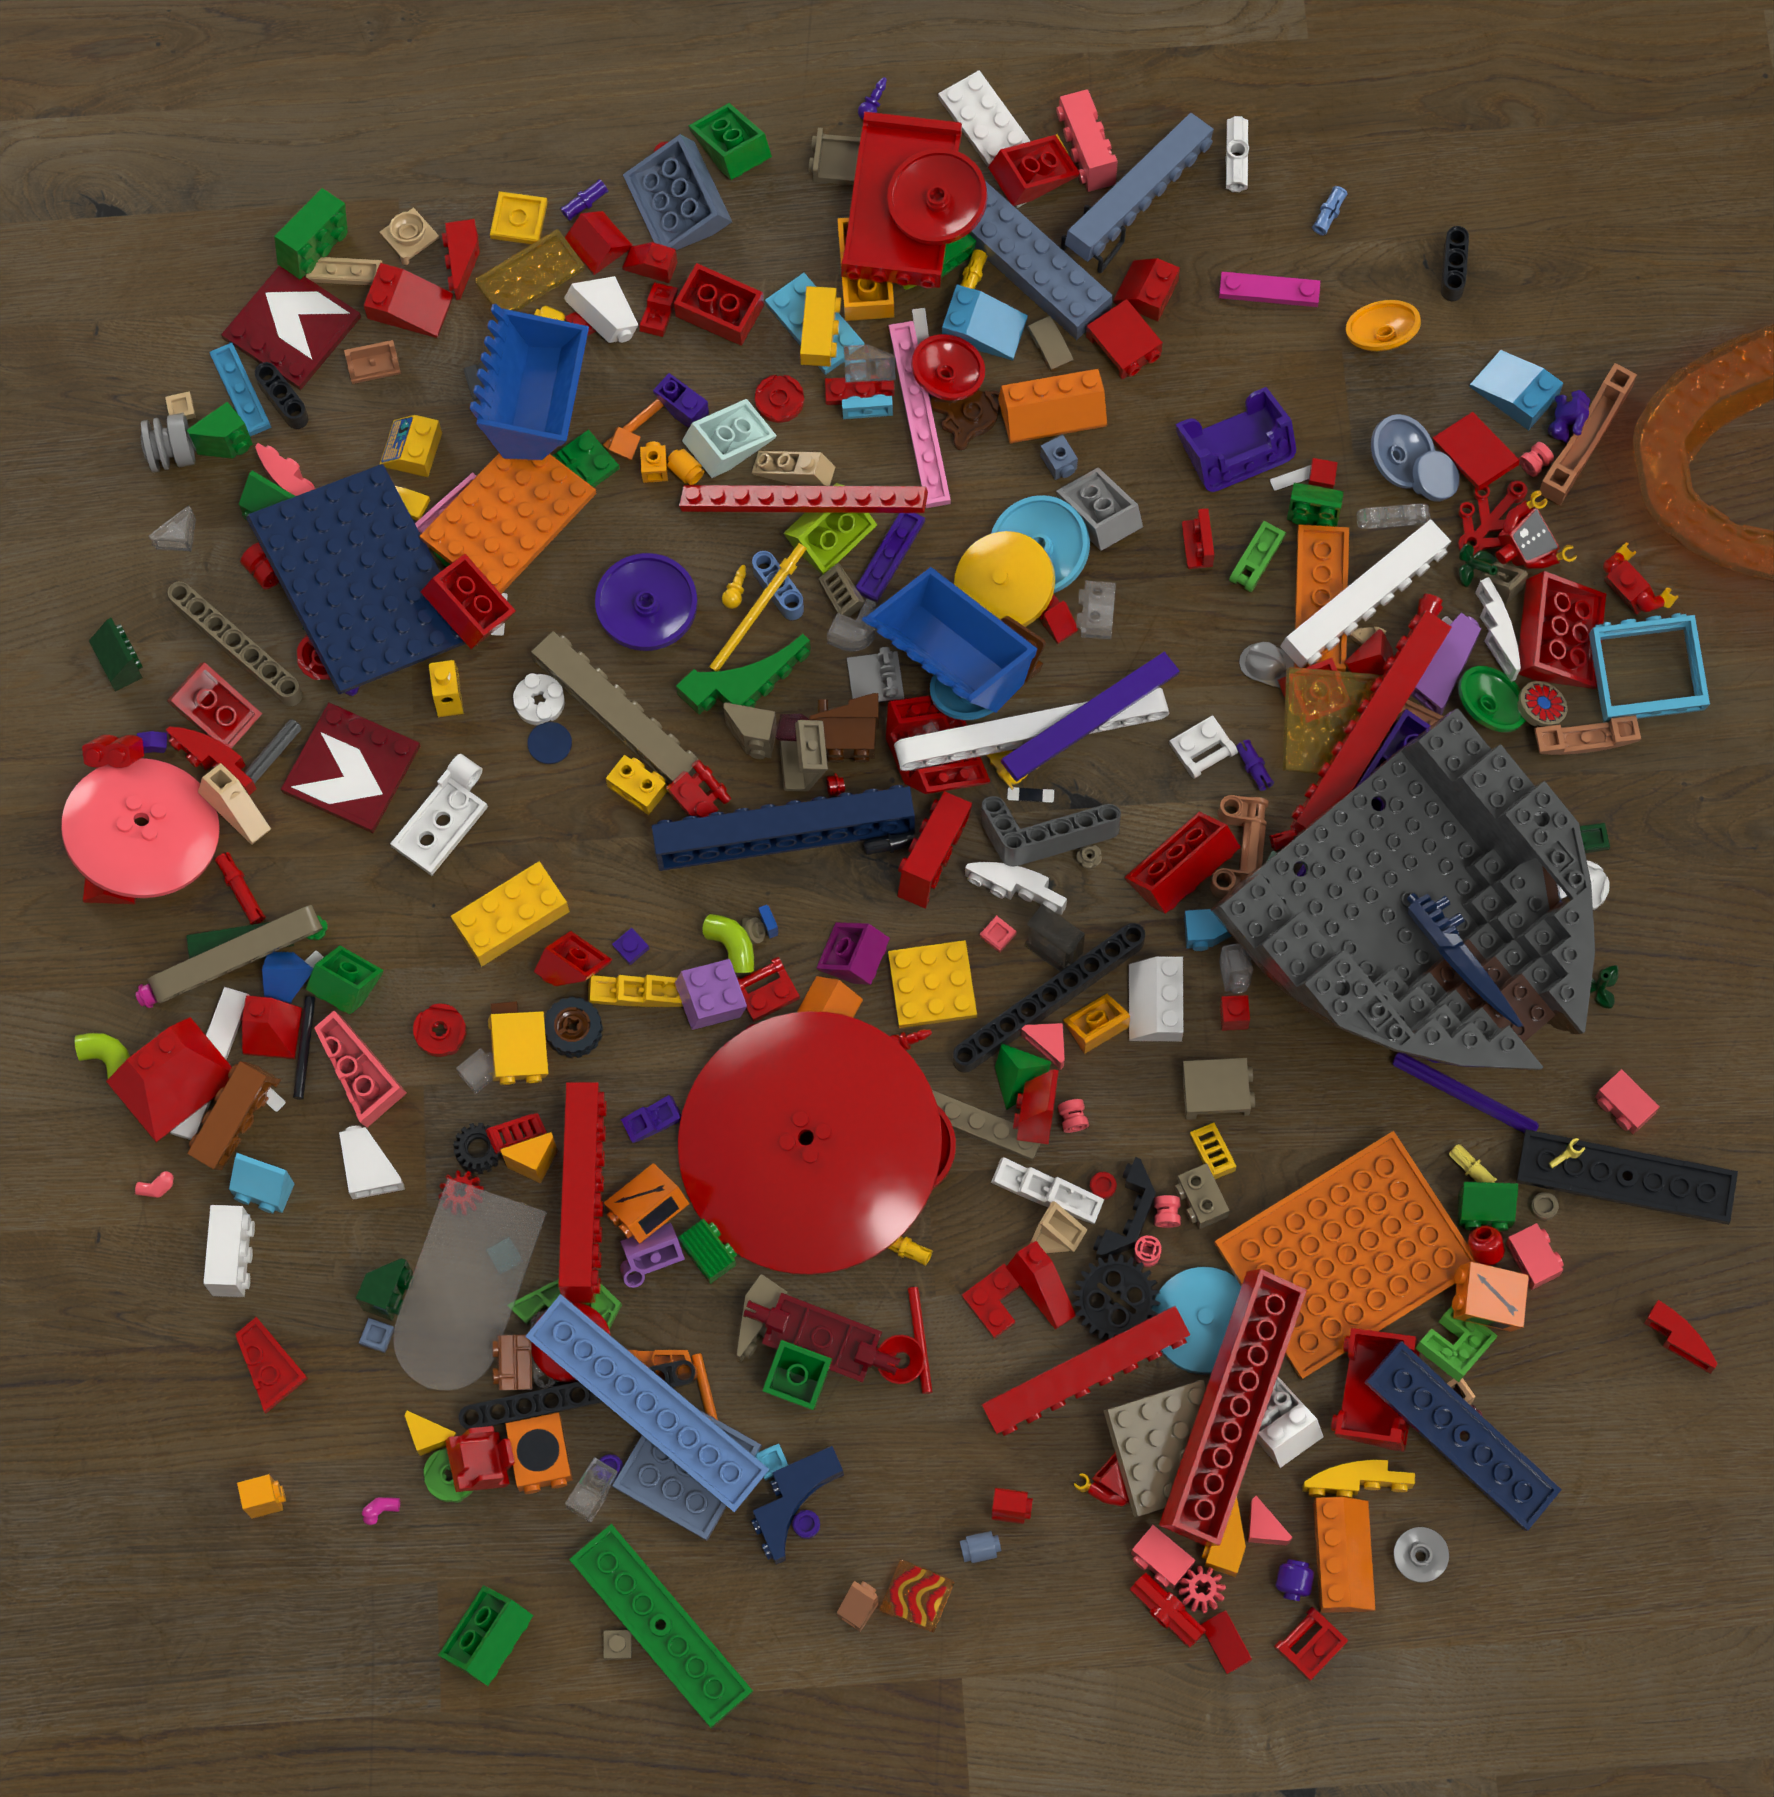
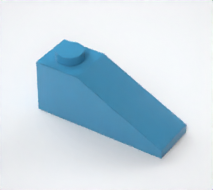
M1211 909L1185 911L1186 949L1193 948L1194 951H1204L1208 947H1213L1232 936L1211 912Z

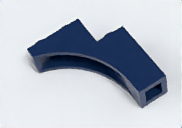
M833 1446L772 1472L774 1480L770 1484L776 1497L781 1495L782 1498L753 1510L755 1518L751 1520L757 1535L763 1534L766 1543L762 1544V1548L767 1559L773 1558L776 1565L786 1561L785 1547L788 1530L801 1505L816 1490L844 1476Z

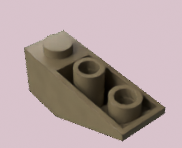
M761 1274L745 1295L743 1314L745 1309L756 1313L755 1310L746 1307L749 1300L772 1309V1307H776L781 1293L788 1295V1292ZM743 1315L737 1349V1358L740 1362L745 1357L749 1359L758 1346L755 1343L761 1335L765 1336L767 1330L765 1324L748 1317H743Z

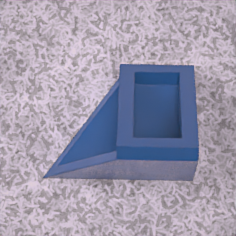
M273 952L267 955L262 968L264 997L274 998L291 1004L295 995L311 975L313 968L294 952Z

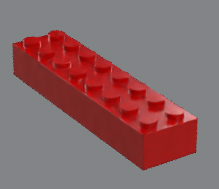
M566 1082L558 1287L560 1294L570 1302L595 1303L596 1294L601 1293V1278H599L597 1268L602 1267V1253L598 1243H602L603 1229L598 1217H603L604 1211L601 1193L599 1192H604L602 1167H605L603 1142H606L604 1117L607 1116V1101H605V1092H600L598 1082Z

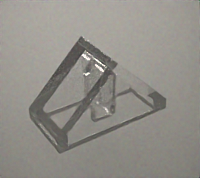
M189 505L149 535L155 549L192 551L196 518Z

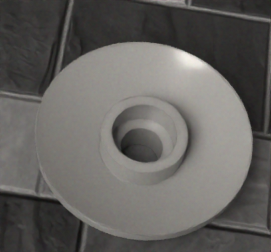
M1416 1527L1404 1532L1397 1540L1394 1547V1561L1398 1570L1406 1578L1420 1583L1430 1582L1438 1578L1445 1571L1449 1561V1550L1445 1540L1436 1531L1425 1527ZM1417 1552L1424 1553L1425 1560L1418 1561L1415 1554Z

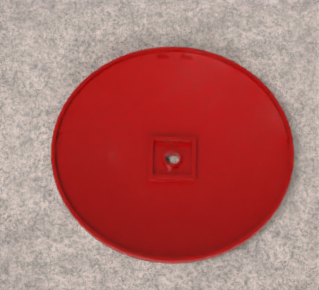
M806 1011L776 1016L751 1026L729 1040L713 1055L696 1078L682 1111L678 1135V1157L682 1180L687 1195L700 1219H704L707 1224L713 1222L721 1233L718 1237L724 1245L729 1243L735 1253L742 1258L774 1271L799 1275L827 1274L845 1270L866 1262L893 1245L911 1227L925 1207L933 1191L942 1156V1127L938 1105L924 1073L915 1060L899 1043L878 1028L859 1019L830 1012ZM806 1131L812 1132L814 1135L813 1142L809 1145H802L799 1141L800 1135Z

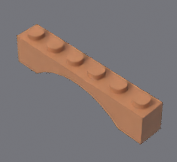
M1614 363L1589 407V417L1584 423L1581 435L1576 436L1573 434L1543 479L1539 490L1542 496L1561 506L1631 391L1637 374Z

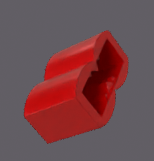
M101 735L82 746L84 764L95 768L103 767L107 764L115 768H124L144 757L143 740L135 735H125L120 738L113 735Z
M995 1488L992 1520L1024 1524L1025 1519L1031 1518L1033 1498H1028V1492Z

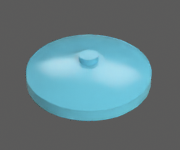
M1045 495L1031 496L1014 503L1001 514L991 534L1003 531L1018 532L1038 542L1047 552L1053 563L1055 571L1054 593L1070 585L1079 576L1088 559L1090 537L1084 520L1070 504L1056 497Z
M1197 1267L1176 1274L1160 1289L1161 1294L1155 1298L1161 1304L1153 1306L1152 1310L1159 1314L1176 1306L1190 1333V1336L1185 1338L1186 1344L1174 1350L1171 1345L1161 1350L1164 1357L1173 1365L1190 1373L1211 1375L1241 1289V1285L1235 1276L1217 1268Z

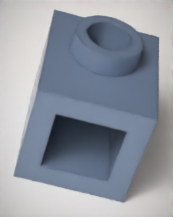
M1063 435L1041 445L1040 456L1055 480L1060 477L1067 478L1075 472L1078 458Z

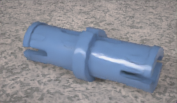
M1333 187L1326 203L1321 205V212L1312 226V229L1317 234L1326 235L1333 219L1338 217L1340 213L1339 208L1348 194L1342 187Z

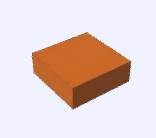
M616 427L607 451L627 460H632L641 437Z

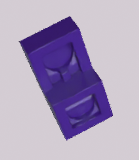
M668 1095L647 1108L641 1107L622 1118L621 1121L632 1143H635L681 1121L682 1115L673 1097Z

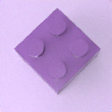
M730 959L681 971L675 981L692 1030L740 1018L747 1007Z

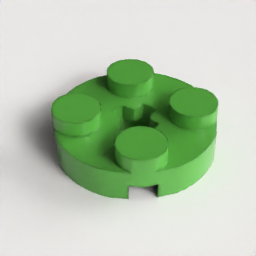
M447 1448L438 1450L429 1457L425 1464V1484L429 1492L438 1500L459 1503L473 1491L456 1492L453 1479L450 1482L446 1481L447 1476L444 1472L446 1470L451 1471Z

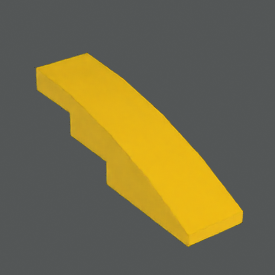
M593 975L589 978L588 1001L593 1004L683 1007L675 985L677 980L675 977L646 975L644 978L619 975L617 978Z

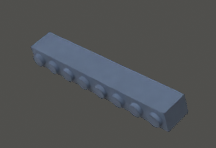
M1190 113L1068 230L1065 245L1087 262L1094 255L1099 256L1110 240L1114 241L1119 236L1122 225L1130 226L1141 210L1144 212L1150 206L1152 199L1156 195L1158 197L1161 196L1166 190L1167 185L1171 181L1175 182L1186 166L1191 167L1201 152L1205 153L1210 148L1213 142L1211 138L1214 129L1193 113Z

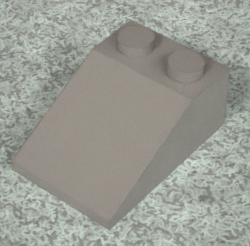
M1100 468L1094 469L1056 491L1061 500L1070 504L1080 514L1087 526L1090 541L1100 551L1143 527L1138 504Z

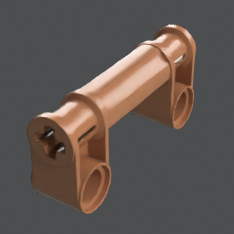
M1228 795L1221 800L1217 812L1219 820L1227 825L1242 826L1243 836L1239 870L1221 868L1213 875L1210 891L1215 897L1223 898L1250 873L1262 866L1267 826L1265 810L1269 806L1268 800L1260 797ZM1231 806L1237 812L1229 814L1225 811L1224 807ZM1224 879L1229 883V886L1220 887L1217 884V880Z

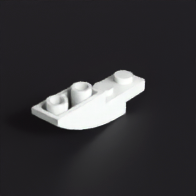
M997 862L968 863L965 867V876L968 877L969 882L979 887L983 885L991 889L990 892L998 898L1003 899L1006 897L1011 900L1015 892H1018L1022 899L1028 902L1033 900L1041 904V908L1048 913L1055 914L1056 912L1062 915L1066 908L1067 898L1048 889L1049 878L1040 873L1023 867H1012Z

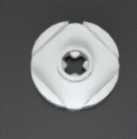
M528 674L517 685L513 694L514 707L523 721L532 725H540L550 720L554 721L560 716L565 706L562 686L553 677L544 674ZM539 694L543 695L546 701L544 703L539 702L538 705L534 704L535 700L533 697Z

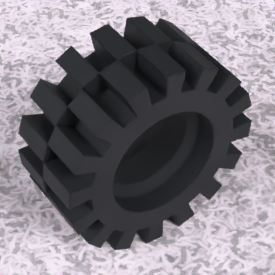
M472 1123L469 1124L470 1127L467 1129L463 1127L461 1129L462 1133H457V1140L453 1144L455 1148L454 1153L459 1164H461L463 1169H468L473 1174L474 1171H477L478 1174H483L484 1170H487V1172L492 1171L491 1167L495 1166L496 1168L498 1160L502 1159V1153H495L486 1130L491 1126H484L483 1123H478V1126H475ZM482 1139L488 1143V1152L479 1158L471 1156L468 1152L470 1143L474 1140Z

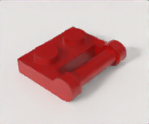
M779 957L772 959V963L741 979L737 977L747 1004L746 1010L753 1022L800 999V995ZM777 972L778 979L749 994L747 993L746 987Z
M1311 1607L1306 1612L1307 1616L1283 1641L1279 1640L1274 1645L1277 1652L1286 1658L1309 1681L1349 1641L1314 1607ZM1315 1623L1319 1625L1321 1629L1295 1654L1291 1648Z

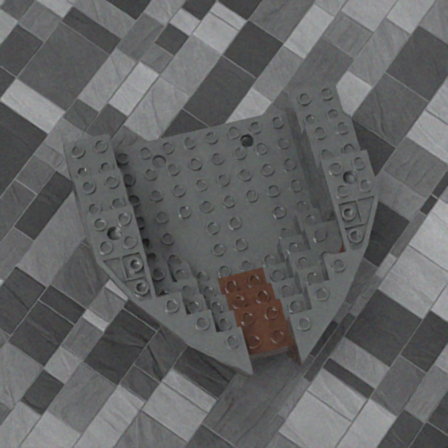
M1457 708L1436 721L1370 773L1371 775L1293 837V841L1263 866L1254 870L1238 883L1211 909V912L1245 949L1268 978L1287 995L1298 1001L1305 1011L1325 1023L1391 1049V1051L1453 1066L1540 1070L1543 1066L1524 1044L1526 1040L1546 1023L1551 1024L1553 1028L1569 1031L1571 1034H1582L1586 1029L1595 957L1592 885L1579 822L1545 781L1534 786L1503 746L1500 744L1491 749ZM1377 797L1382 800L1384 806L1381 811H1376L1372 808L1371 801L1373 798ZM1299 862L1305 866L1306 872L1304 876L1300 877L1294 873L1293 867L1295 863ZM1557 884L1567 895L1560 901H1558ZM1415 893L1419 898L1428 894L1434 902L1443 896L1448 898L1451 904L1442 910L1444 916L1450 919L1458 913L1462 915L1465 922L1456 927L1460 938L1497 985L1523 1026H1515L1495 1010L1444 959L1408 914V907L1411 904L1407 898L1410 894Z

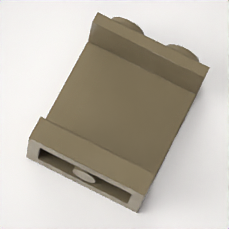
M798 720L795 723L797 741L779 742L784 791H809L828 770L823 721Z

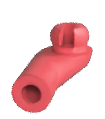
M164 1171L152 1183L137 1182L135 1194L159 1198L173 1186L174 1177L172 1173Z

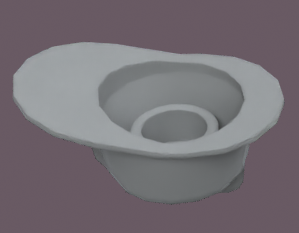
M1270 642L1252 644L1245 648L1240 655L1239 664L1242 672L1247 677L1273 687L1280 688L1278 679L1299 671L1294 670V661L1288 654Z

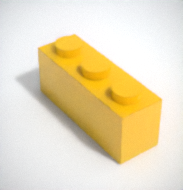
M806 286L800 351L801 365L831 367L832 358L837 356V343L833 342L834 335L839 334V320H835L836 313L841 311V298L837 297L836 288Z

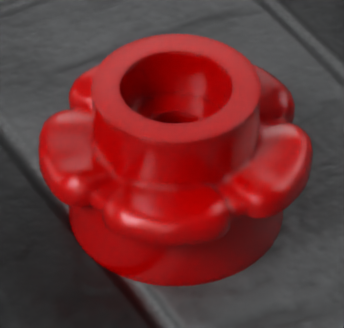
M834 773V776L826 777L829 797L838 796L845 792L843 777L838 778L837 773Z

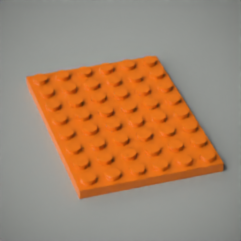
M1394 1131L1214 1241L1215 1246L1241 1287L1247 1271L1262 1269L1307 1290L1285 1356L1301 1380L1345 1353L1344 1340L1346 1335L1350 1336L1351 1328L1372 1331L1384 1329L1454 1285L1458 1266L1468 1262H1475L1470 1254L1468 1244Z

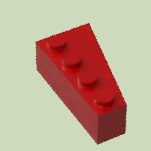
M945 791L940 800H934L930 809L932 815L929 819L925 818L919 830L921 833L919 839L914 838L910 845L909 852L911 854L908 859L904 857L900 863L898 872L901 873L897 897L926 909L930 901L931 888L935 890L943 866H947L952 854L953 846L951 844L957 845L970 818L971 802Z

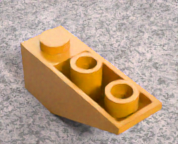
M1237 1497L1220 1546H1205L1202 1558L1207 1559L1204 1567H1211L1215 1571L1236 1577L1246 1548Z

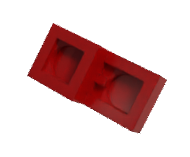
M654 282L647 299L646 310L639 325L640 332L660 337L664 336L672 314L678 288Z

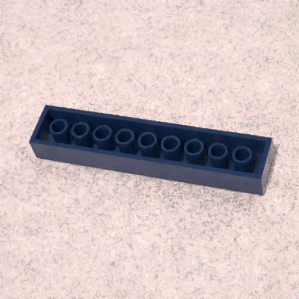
M895 785L890 787L889 790L878 791L877 789H868L862 794L842 793L835 798L816 797L809 802L801 803V801L794 800L782 806L767 804L755 810L741 808L735 810L734 813L714 812L709 814L708 817L702 818L688 816L681 821L672 822V820H661L657 824L652 825L659 871L871 840L886 837L887 833L895 835L912 830L915 833V814L910 786Z

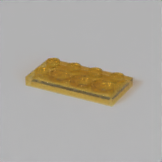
M556 229L477 277L475 282L491 305L497 304L502 309L518 311L584 271L585 265L561 232Z

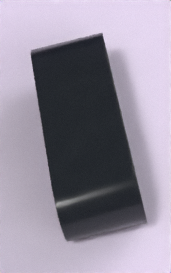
M1454 226L1448 230L1444 244L1441 295L1444 299L1451 302L1457 301L1462 297L1466 284L1469 233L1461 226ZM1452 240H1459L1461 243L1457 244L1452 242ZM1450 262H1457V263H1459L1460 265H1459V266H1455V265H1452ZM1449 284H1455L1458 288H1452Z
M263 362L259 364L255 369V377L261 391L291 428L301 429L305 427L309 419L302 400L272 363ZM265 376H272V378L268 380H263ZM281 393L286 394V396L283 398H277V396ZM295 411L301 412L297 416H291V414Z

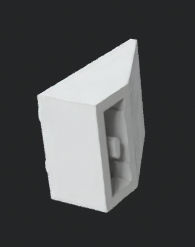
M1277 1376L1256 1440L1281 1468L1324 1436L1317 1418Z

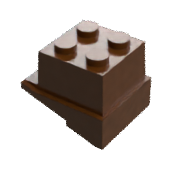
M878 693L848 700V705L828 710V700H818V713L809 716V720L823 721L828 761L838 763L843 762L844 759H854V762L866 763L869 762V759H875L876 729H879Z

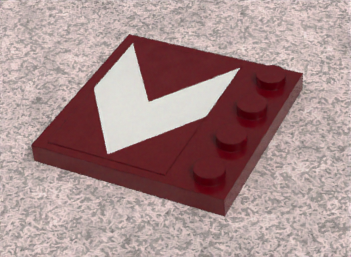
M278 266L221 336L225 341L233 343L234 347L258 363H272L288 383L301 391L360 320L361 314L305 276L300 280L281 266Z
M328 702L284 782L281 791L288 796L374 833L416 756L420 743Z

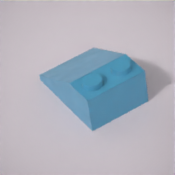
M956 285L942 326V334L960 337L968 341L980 352L1014 360L1028 315L979 290Z
M1500 350L1472 381L1469 387L1529 431L1553 404L1555 397L1560 395L1563 382L1544 368Z

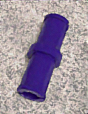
M598 179L597 182L585 191H579L577 197L564 207H561V212L571 221L572 218L585 208L590 209L593 202L609 191L605 184Z
M1244 740L1247 751H1245L1241 742L1236 748L1245 763V770L1252 775L1259 791H1265L1267 789L1262 780H1265L1269 788L1273 786L1274 781L1264 767L1265 761L1262 757L1258 756L1251 741Z

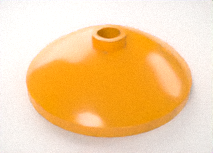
M1399 300L1378 301L1360 308L1351 315L1346 324V334L1353 345L1363 350L1373 352L1388 351L1409 342L1419 331L1421 318L1418 310L1407 302Z

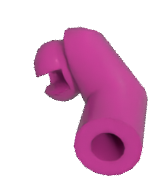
M375 1498L363 1508L362 1516H364V1523L367 1525L376 1524L378 1515L383 1511L399 1512L400 1498Z

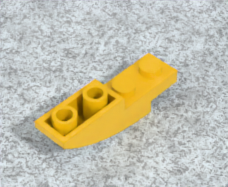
M1388 1460L1356 1461L1338 1465L1314 1475L1304 1482L1302 1492H1309V1496L1325 1497V1493L1336 1494V1497L1352 1498V1495L1357 1496L1360 1485H1364L1366 1490H1380V1487H1391L1393 1492H1407L1415 1484V1473L1388 1471Z

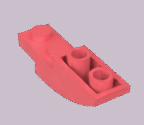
M257 443L255 448L271 482L295 496L316 489L309 480L302 477L299 469L300 466L291 458L284 459L279 456L278 451L267 445L264 447Z

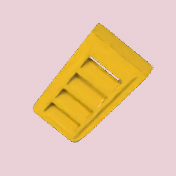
M1215 1123L1190 1132V1136L1203 1164H1208L1214 1179L1236 1171V1164ZM1212 1132L1213 1137L1200 1141V1136ZM1216 1141V1146L1207 1150L1204 1149L1203 1146ZM1220 1150V1155L1209 1159V1154ZM1223 1159H1224L1225 1162H1226V1163H1224V1164H1222V1165H1219V1166H1217V1167H1214V1166H1213V1163L1218 1162V1161L1223 1160Z

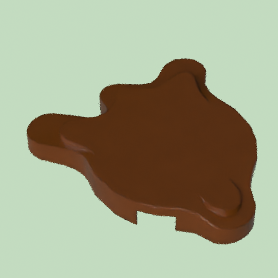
M978 390L972 396L962 400L951 401L933 397L930 400L931 408L934 412L948 416L942 421V428L954 435V446L956 449L965 450L974 437L983 435L992 429L997 421L1000 409L998 401L1000 392L986 390L982 392Z

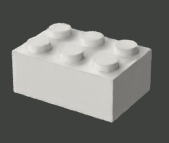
M210 1206L204 1285L212 1296L245 1297V1289L250 1287V1273H247V1264L252 1262L253 1250L252 1247H249L250 1237H254L255 1222L251 1221L250 1214L246 1212L243 1206Z

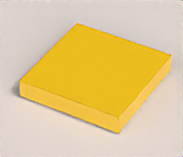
M499 191L490 238L539 245L548 203L547 198Z

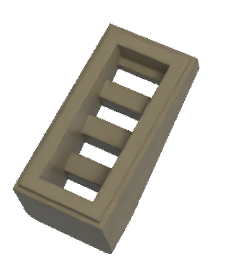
M839 563L819 578L841 617L848 619L866 604ZM838 573L839 577L829 583L828 579ZM842 581L843 584L834 591L833 587ZM847 589V592L839 598L838 595ZM851 596L852 599L844 605L842 602Z

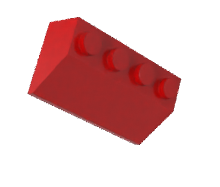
M1199 811L1124 878L1151 907L1166 914L1174 909L1177 903L1187 894L1192 893L1196 886L1204 879L1211 876L1221 864L1232 858L1234 853L1241 847L1227 824Z

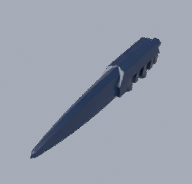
M1415 893L1410 894L1407 898L1411 904L1408 907V914L1444 959L1495 1010L1515 1026H1523L1497 985L1460 938L1456 927L1465 922L1462 915L1458 913L1450 919L1444 916L1442 910L1451 904L1448 898L1443 896L1434 902L1428 894L1421 898Z

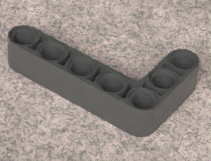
M990 796L982 801V827L1003 863L1012 867L1116 837L1120 831L1121 811L1113 804L1101 805L1020 829L1001 798Z

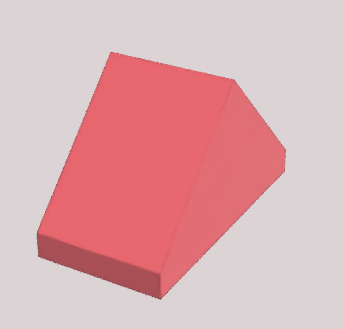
M1063 1024L1025 1025L1022 1028L1021 1037L1061 1070L1064 1067L1065 1061Z
M1255 1496L1250 1503L1248 1542L1287 1546L1293 1537L1262 1501Z

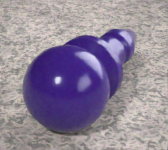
M883 77L876 84V88L873 89L870 95L871 97L866 96L865 102L861 103L858 107V115L862 120L864 118V111L877 113V107L881 105L877 101L880 99L882 91L885 90L886 77Z

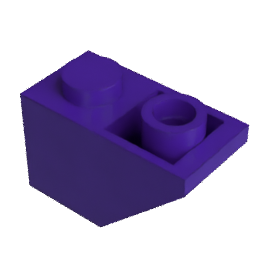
M670 373L653 390V393L671 415L687 428L693 422L709 415L708 401Z

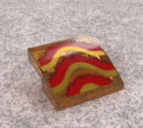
M900 1559L879 1610L884 1614L904 1620L910 1625L934 1633L955 1582L940 1574Z

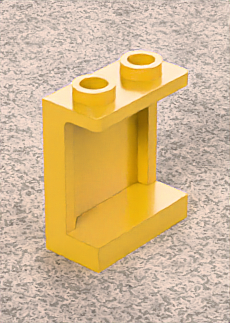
M544 1012L491 1014L488 1018V1027L491 1029L493 1081H500V1085L515 1084V1080L526 1079V1083L542 1082V1078H546L548 1075Z

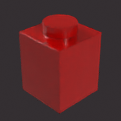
M1248 995L1221 997L1220 1015L1222 1031L1248 1029L1250 1023Z

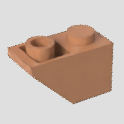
M854 1581L837 1611V1617L861 1632L879 1605L878 1596L875 1593L876 1589L864 1581L861 1584Z

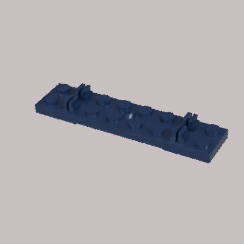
M1402 1341L1395 1345L1364 1382L1524 1531H1528L1562 1490ZM1462 1431H1466L1468 1433V1439L1466 1441H1462L1460 1439V1433Z

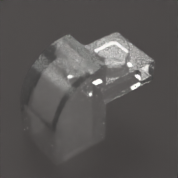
M866 599L857 620L837 613L827 633L828 644L851 652L868 647L875 639V628L862 621V618L876 609V602Z

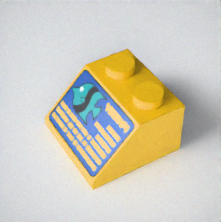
M417 415L394 420L380 464H383L385 468L428 477L442 436L439 420Z

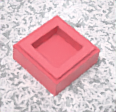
M996 915L980 933V938L1000 953L1013 939L1017 931Z

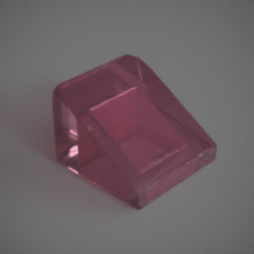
M781 714L776 739L797 741L795 723L798 720L809 719L803 714Z

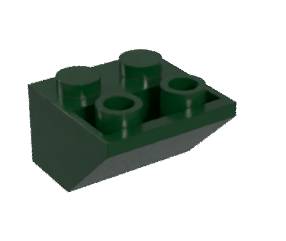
M112 617L107 619L91 637L89 642L116 692L142 679L139 669L143 668L121 624L115 625Z
M400 1258L366 1273L356 1296V1300L363 1311L393 1321L395 1315L401 1313L404 1305L403 1295L406 1290L409 1291L415 1277L412 1275L413 1271L407 1260Z

